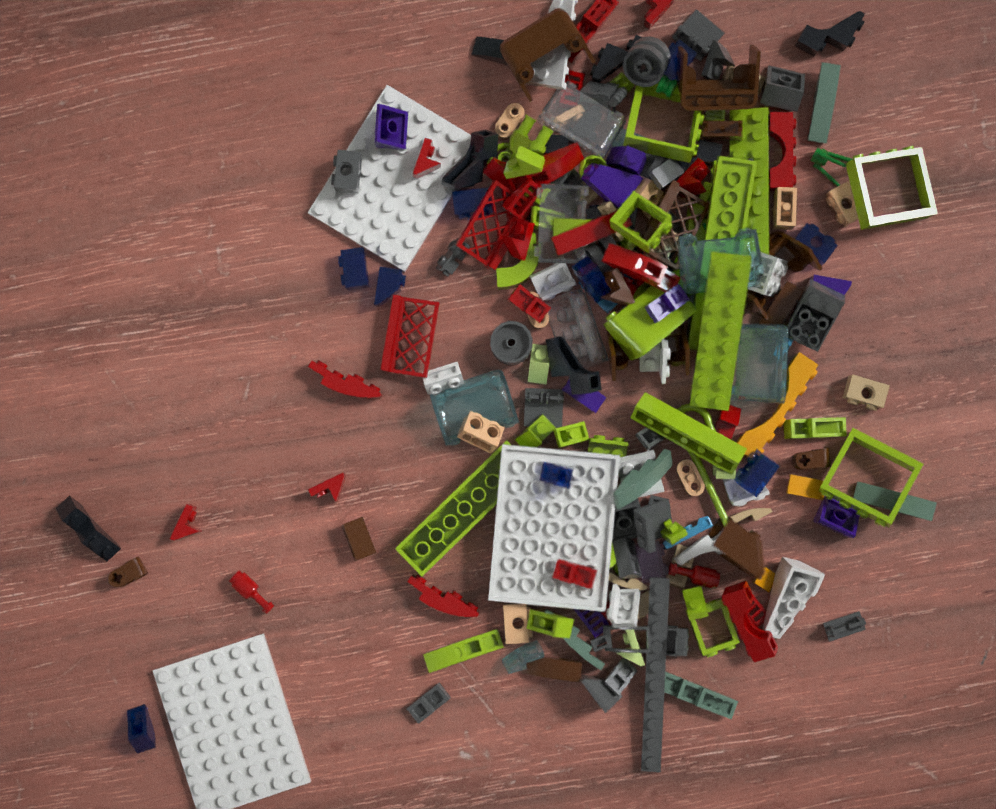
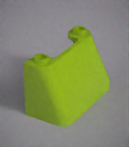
M649 284L648 289L634 299L635 303L627 305L618 313L615 311L610 313L606 317L607 321L603 326L630 360H634L649 352L697 311L691 301H687L677 310L671 312L659 322L654 323L644 307L665 292Z

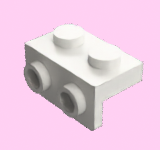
M564 260L530 276L533 286L542 301L551 300L556 294L567 292L573 288L572 286L576 285Z
M458 361L429 370L428 377L423 378L428 395L438 394L443 390L465 384Z
M760 468L736 475L735 479L723 480L728 499L733 506H743L748 501L761 500L770 494L766 488Z
M613 584L612 591L609 592L610 608L607 609V619L610 620L613 627L637 626L641 593L639 589H620L617 584Z

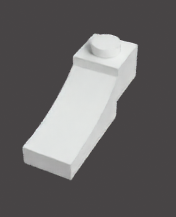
M719 534L712 539L708 535L702 536L675 557V562L678 565H683L688 560L711 551L722 554L721 551L712 546Z

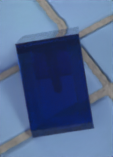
M543 461L540 481L570 489L573 467Z

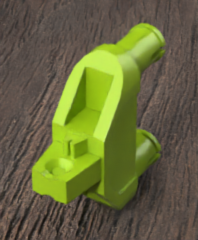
M525 115L519 128L514 130L510 136V150L513 152L510 160L516 158L519 146L543 156L546 151L545 145L554 131L543 125L537 138L533 141L530 140L528 133L536 120Z

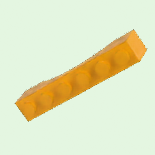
M796 353L785 369V391L777 410L763 424L743 432L736 441L739 445L747 448L744 456L751 461L762 456L765 451L762 448L766 442L769 444L775 436L774 430L776 427L780 428L786 420L784 415L787 411L791 412L796 405L795 399L798 395H803L807 389L805 384L809 379L813 380L818 372L816 370L818 364L802 353Z

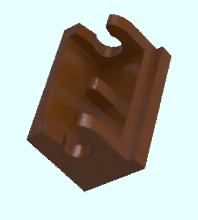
M742 120L703 121L704 131L702 136L704 140H742L743 138Z
M363 517L341 525L355 561L376 553Z

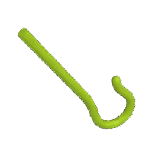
M689 403L677 409L682 413L695 411L701 414L705 425L716 431L711 415L705 408L693 407ZM687 450L700 473L723 526H725L729 518L699 456Z

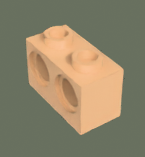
M470 411L462 422L457 438L491 454L498 447L505 427L495 421L482 417L479 413Z

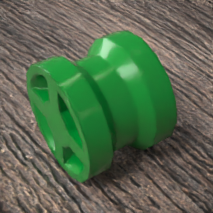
M663 75L656 92L659 94L664 93L666 97L671 98L678 81L675 79L670 80L668 76Z

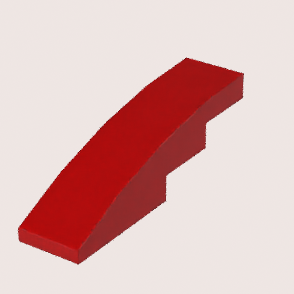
M596 0L583 15L582 20L576 25L587 45L618 6L619 2L617 0ZM583 50L571 52L568 61L573 63Z
M618 209L551 237L557 255L567 253L615 233L616 231L610 227V219ZM630 217L623 224L626 228L632 225Z

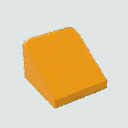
M765 567V574L761 580L754 578L752 583L770 592L775 573Z

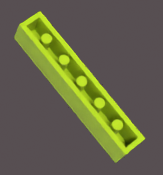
M646 392L635 406L630 417L733 475L747 451V448Z

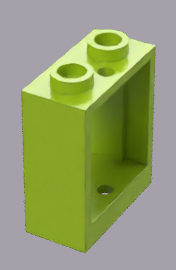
M635 191L630 194L610 219V227L647 253L652 248H657L661 241L660 238L663 234H668L673 226L670 214ZM637 206L662 222L648 242L623 226Z
M721 598L707 602V611L711 612L721 608L732 639L706 648L696 620H689L700 653L703 656H715L718 654L717 651L725 649V651L736 648V644L740 643L734 625L730 620L728 608L723 605Z

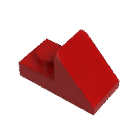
M645 0L652 8L644 16L646 18L644 26L650 30L675 0Z
M424 139L413 171L414 178L418 179L441 168L440 162L428 159L429 157L432 158L435 151L431 139Z
M697 158L676 182L680 183L679 186L694 195L705 193L707 191L701 184V181L708 175L710 170L703 160ZM678 193V195H679L680 197H682V198L685 197L684 195Z
M518 219L513 237L502 235L512 257L526 260L535 223Z
M729 405V411L720 410L714 427L716 432L731 440L736 426L739 425L742 409Z
M342 472L308 489L312 497L317 496V498L328 494L327 490L329 489L335 502H338L346 475Z
M192 504L185 505L170 537L171 540H179L202 532V530L189 525L196 518V506Z

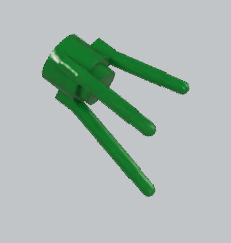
M817 148L810 160L814 163L812 167L818 169L834 185L840 186L821 165L825 166L827 161L846 167L845 163L834 158L847 162L851 161L852 158Z

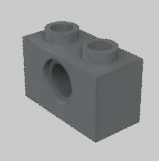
M338 150L337 155H334L333 167H336L335 174H332L331 185L334 186L335 191L359 194L362 166L361 152ZM348 167L351 169L349 175L341 174L344 168Z

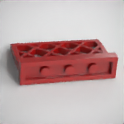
M493 180L455 244L456 247L491 270H496L508 250L502 235L513 237L518 220L513 214L510 215V212L506 209L497 213L495 202L502 200L505 202L514 193L497 180ZM497 186L501 189L503 198L494 200L493 191ZM491 203L493 214L484 216V206ZM534 204L530 206L521 219L526 220ZM506 214V224L499 226L498 215ZM494 217L496 227L487 229L485 219ZM481 220L483 230L475 232L473 225L475 221ZM496 230L498 237L496 241L490 242L488 232ZM484 233L486 244L477 246L475 235ZM472 236L474 247L466 248L463 246L462 243L465 238ZM487 246L488 254L483 259L479 256L478 248Z
M393 295L381 371L423 378L428 377L440 302ZM406 302L414 303L417 307L409 315L405 311ZM427 305L435 306L434 313L427 318L422 309ZM420 311L425 320L416 326L411 317ZM409 319L414 328L405 334L402 330V324ZM427 322L431 327V331L426 336H423L418 328ZM417 330L422 339L412 344L407 336ZM406 338L411 347L402 353L398 347L399 342ZM424 341L428 348L424 354L420 355L415 347ZM413 349L418 358L409 363L404 355ZM403 357L407 366L402 370L395 369L396 361ZM419 360L425 365L423 373L416 372L412 367Z

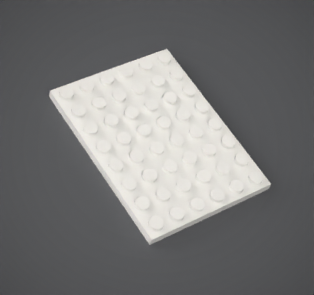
M387 85L347 148V151H357L362 154L359 194L335 191L334 186L331 185V174L308 214L406 272L455 192L442 185V178L465 156L470 146L471 135ZM380 103L408 112L405 150L376 148L374 140L377 104ZM428 138L433 141V146L435 147L432 158L429 157L428 159L440 162L441 168L417 179L413 177V171L424 139ZM348 167L344 168L341 174L349 175L351 169Z
M502 444L488 600L606 611L615 514L613 494L617 490L620 455ZM563 559L597 569L598 572L593 589L552 578L557 560Z
M264 633L153 670L196 809H233L311 782Z

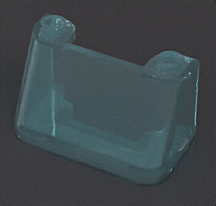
M743 228L738 231L735 237L697 241V237L692 234L679 236L680 282L686 294L705 293L711 251L751 256L748 288L759 284L764 274L756 229Z
M742 323L736 359V381L732 385L731 397H733L734 401L785 403L788 349L787 326L783 324Z
M494 370L464 380L465 384L430 395L446 446L457 445L461 442V439L457 438L464 418L470 411L479 413L482 417L495 421L505 428L513 427L516 423H519L510 390L502 370Z

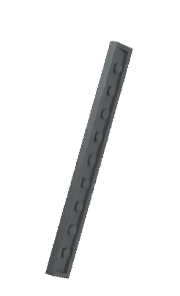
M650 577L648 626L651 636V652L646 655L641 771L660 773L670 578Z

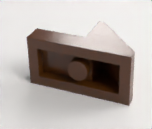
M619 268L605 271L603 273L605 282L611 288V291L600 298L620 305L635 303Z

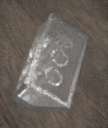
M584 288L569 291L545 302L551 307L548 315L554 337L563 336L579 363L585 369L609 361Z

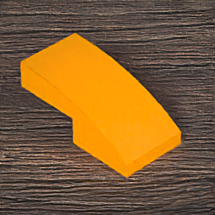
M789 474L786 494L824 500V496L819 492L823 481Z

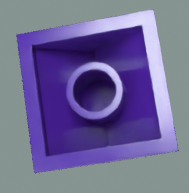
M380 103L377 104L374 140L376 148L406 149L407 111Z
M824 496V500H822L813 522L847 538L854 539L860 516L856 510L852 508L846 509L840 506L837 500L833 498L829 500Z

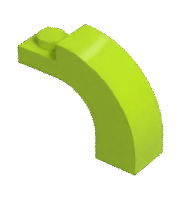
M532 233L525 261L521 260L513 267L496 268L498 290L515 288L518 284L521 285L533 275L538 266L541 246H533V244H536V233Z

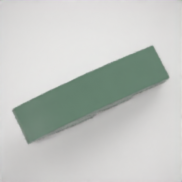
M821 62L813 99L814 104L810 118L808 141L827 144L841 65Z
M663 449L655 461L648 459L639 471L633 469L630 471L613 494L616 509H621L636 500L666 474L673 465L670 450Z
M857 482L853 498L862 503L892 511L901 492ZM907 494L898 513L932 521L937 502Z
M545 609L544 611L546 613L555 614L548 609ZM573 625L570 639H563L586 661L602 670L605 663L589 653L592 646L577 637L580 630Z
M665 671V693L732 719L738 704L737 700Z

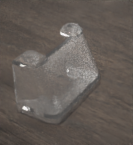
M567 81L566 90L557 89L539 114L537 123L548 127L551 125V130L559 132L575 143L578 142V145L586 149V152L590 153L592 150L591 153L593 155L600 156L604 160L626 125L625 116L618 111L614 113L577 90L575 84Z
M541 183V187H537L536 198L540 199L538 246H534V257H538V262L585 264L584 248L579 247L567 253L557 255L551 237H553V218L585 219L587 205L585 198L588 196L589 188L587 184Z

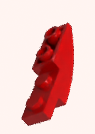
M578 142L543 155L545 162L542 172L509 178L508 181L513 192L529 178L542 187L575 168L584 159Z
M611 243L608 244L601 260L613 268H619L620 272L631 278H639L663 292H667L676 286L680 280L679 276L667 270V266L642 254Z
M320 360L317 363L311 361L308 366L324 377L320 384L333 391L364 399H378L383 396L379 393L380 388L372 383L370 386L363 383L364 378L357 374L353 376L348 374L346 379L343 380L344 375L336 370L333 373L326 369L328 365Z
M419 574L416 576L411 575L407 581L422 592L419 600L436 610L461 617H478L480 614L477 611L478 607L470 601L468 604L461 600L463 596L455 590L452 593L448 590L445 596H442V591L434 585L430 587L425 584L427 580Z

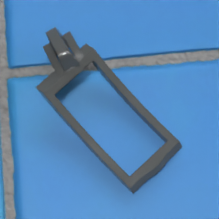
M603 625V635L590 640L594 652L604 648L605 651L651 652L649 626L613 627V625ZM611 629L646 630L647 649L612 648Z

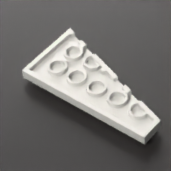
M553 0L548 13L554 9L562 8L568 13L571 20L575 21L574 7L578 0ZM564 44L531 63L534 76L526 85L566 90L565 75H568L567 60L571 56V52L566 49Z

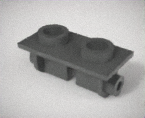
M459 238L451 241L447 253L442 255L437 261L438 265L435 269L443 271L442 273L447 277L450 274L452 275L459 266L455 258L462 261L467 253L455 246ZM466 242L462 244L466 248L470 247Z
M860 611L823 623L829 642L866 630V621L864 617H861Z

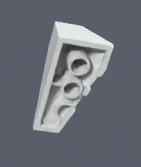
M782 557L775 573L762 630L771 631L774 638L780 639L794 622L796 614L800 610H804L806 607L805 603L809 598L816 595L825 574L798 560Z

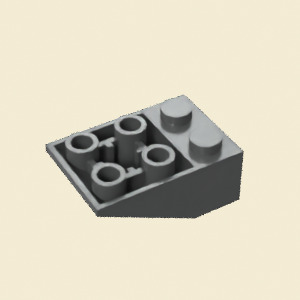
M810 279L783 336L818 352L845 304V295Z

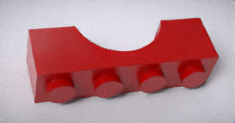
M793 112L769 113V136L774 138L782 149L780 164L769 170V191H775L777 187L793 188V186H796V175L793 174V167H796V156H793V148H796V137H793V130L796 129V118H793Z
M747 581L725 587L721 600L730 612V620L732 623H735L738 629V636L745 644L747 655L751 656L754 663L775 657L778 646L771 631L755 627L748 619L747 609L752 605L754 595Z

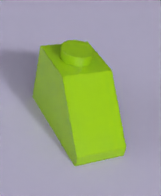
M530 609L526 629L554 637L570 639L574 619Z

